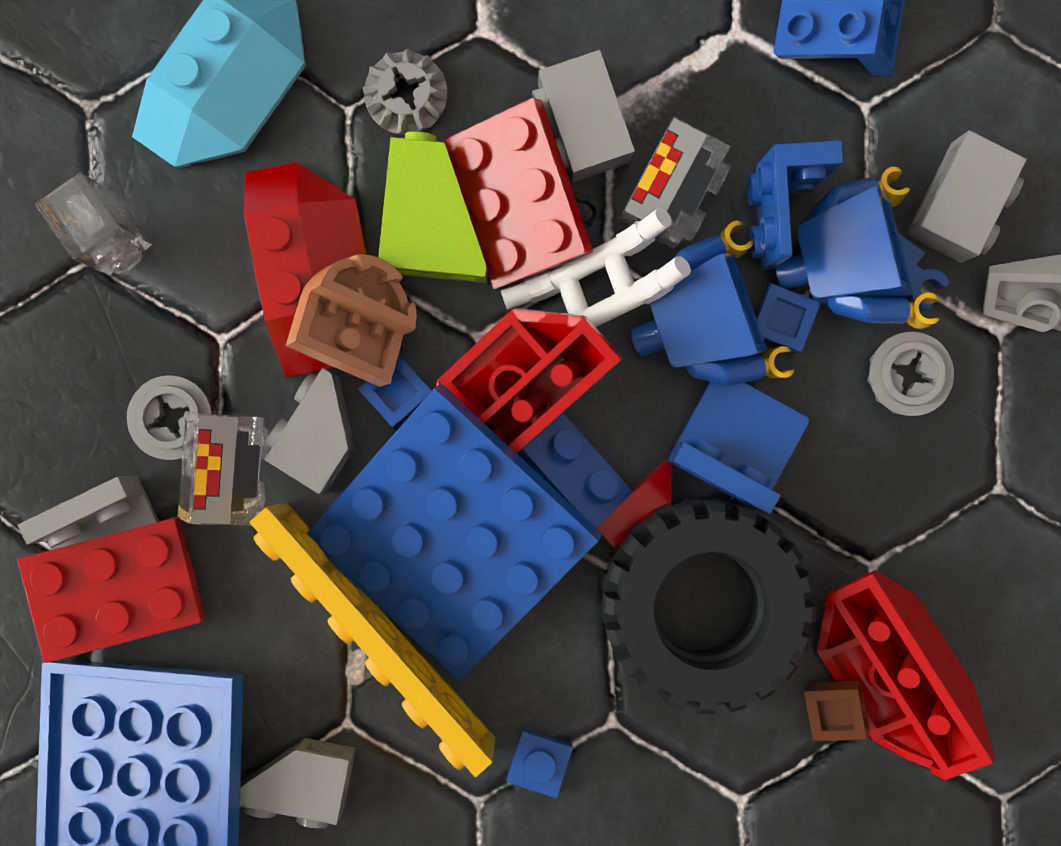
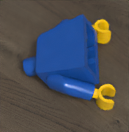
M898 167L886 169L879 181L870 177L833 186L809 213V219L797 227V235L802 253L790 257L776 267L781 287L791 290L809 284L813 298L824 305H828L834 314L868 324H903L907 321L913 328L924 329L937 323L939 318L927 319L919 311L920 303L932 304L938 301L934 293H923L910 302L905 298V296L912 295L913 290L892 207L902 203L910 188L905 187L902 190H894L888 185L900 178L902 174L901 169Z
M741 221L731 222L719 237L716 235L710 236L681 249L675 257L680 256L688 262L691 272L686 278L674 285L670 292L649 303L654 316L653 320L631 328L632 342L641 357L665 349L673 368L685 366L687 372L693 378L725 386L761 380L765 376L769 378H788L792 376L794 369L778 371L775 368L774 359L778 353L790 352L791 349L785 346L767 349L736 260L753 245V240L742 246L735 244L731 240L730 234L740 230L744 225Z

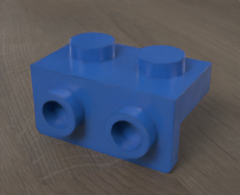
M564 413L517 453L596 528L633 492Z

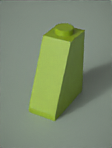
M406 132L405 139L391 137L378 258L391 264L401 275L487 284L488 271L445 143L436 142L437 137L435 135L424 132Z

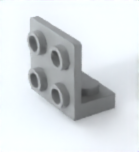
M138 475L115 477L18 524V528L27 545L48 541L50 548L54 550L160 521Z

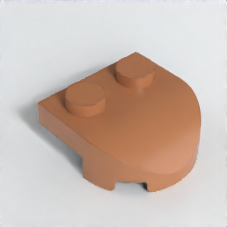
M365 254L354 255L325 267L308 281L301 293L286 346L379 387L391 384L403 336L414 331L416 327V305L414 302H408L406 294L399 283L403 276L396 268L383 259Z

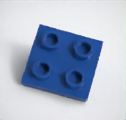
M782 0L774 54L779 59L858 58L872 76H893L906 0Z
M842 141L774 144L761 161L758 162L754 168V173L748 174V202L750 206H757L758 226H752L750 241L753 240L751 254L753 258H760L761 271L773 270L792 256L789 195L813 192L814 185L826 181V177L843 163Z
M709 382L666 461L759 512L771 514L781 496L772 491L809 424V419L746 383L725 386Z

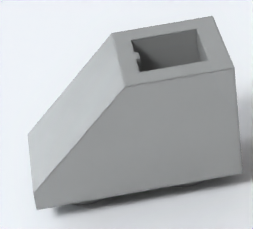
M322 368L317 376L310 373L300 385L294 397V400L300 404L289 421L282 418L271 431L266 441V445L271 450L264 459L318 494L328 493L355 450L340 377Z
M304 738L240 783V806L244 807L246 814L258 818H272L276 813L297 817L296 822L309 828H326L328 824L337 825L345 809L356 748Z

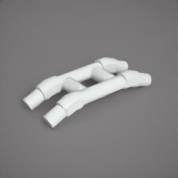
M657 208L640 222L636 221L626 230L616 234L615 238L594 248L593 253L563 264L551 271L548 270L537 276L525 279V282L500 291L507 310L529 302L535 303L561 292L568 314L586 316L595 327H598L632 309L661 298L670 292L674 285L690 274L691 269L684 258L677 256L659 270H653L645 277L635 282L633 281L625 256L630 257L655 241L656 236L672 224L669 213L663 208ZM606 267L615 294L588 307L579 280Z

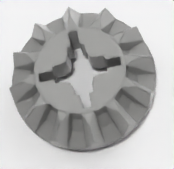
M408 48L403 52L393 54L386 52L383 59L375 66L369 67V73L363 86L366 108L373 120L385 130L400 135H405L406 132H422L431 127L442 115L447 102V85L443 72L428 55L423 56L414 53ZM399 74L401 79L404 78L408 85L416 82L419 84L420 87L413 91L415 110H411L409 103L406 104L401 97L391 98L390 95L397 91L395 75Z
M904 332L882 341V344L869 359L871 364L867 381L873 389L875 400L883 404L894 414L919 416L929 413L946 400L952 389L954 381L952 359L946 348L938 340L927 334ZM912 359H915V363H917L915 372L922 375V378L929 381V383H910L907 389L903 390V377L897 374V370L892 369L891 366H907L911 363Z
M166 375L151 379L135 392L127 410L129 433L135 444L152 457L163 460H175L191 456L198 449L200 415L212 416L210 399L195 382L183 377ZM164 402L168 403L172 409H190V411L184 413V417L178 420L179 433H175L172 427H152L165 416Z

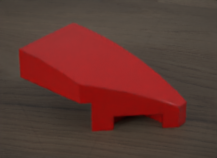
M665 460L633 488V492L597 527L614 549L618 543L621 544L630 533L628 530L638 520L644 521L654 514L652 510L665 503L671 506L673 466L670 462Z

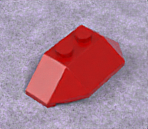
M297 162L245 172L244 219L264 321L286 378L319 372L322 368L327 370L335 369L331 365L287 347L286 342L301 293L308 281L316 273L339 260L358 254L367 255L357 201Z
M514 308L437 380L436 386L442 384L517 454L599 382L623 357L586 316Z
M876 570L829 591L825 600V611L817 653L836 682L861 680L870 728L869 735L873 741L911 762L930 768V773L943 780L993 764L995 755L975 685L919 597Z

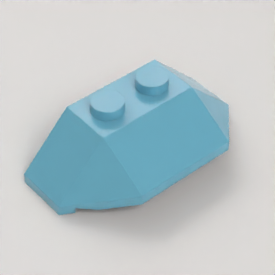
M203 0L147 78L132 137L177 169L191 166L193 163L210 161L245 152L306 66L297 0Z

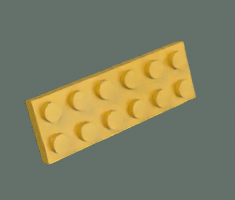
M288 502L265 507L249 522L258 532L254 536V540L259 548L273 561L281 558L295 574L291 577V582L298 592L311 603L318 599L332 615L327 621L336 635L348 645L353 641L356 642L369 657L365 660V665L375 679L384 686L392 683L405 698L402 702V707L408 716L421 728L429 725L442 739L439 748L446 759L458 770L466 767L476 778L493 762L495 736L390 617L327 559L322 549L307 534L311 528Z

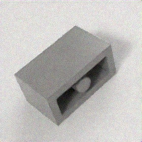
M597 50L539 70V89L533 90L532 96L533 98L541 99L571 183L630 164L635 150L601 51Z
M968 130L950 144L906 236L960 263L980 254H986L993 246L1000 232V226L995 223L1003 206L1008 208L1014 202L1023 186L1024 179L1018 176L1027 159Z

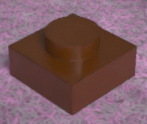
M861 680L807 684L804 695L813 741L867 740L870 728Z

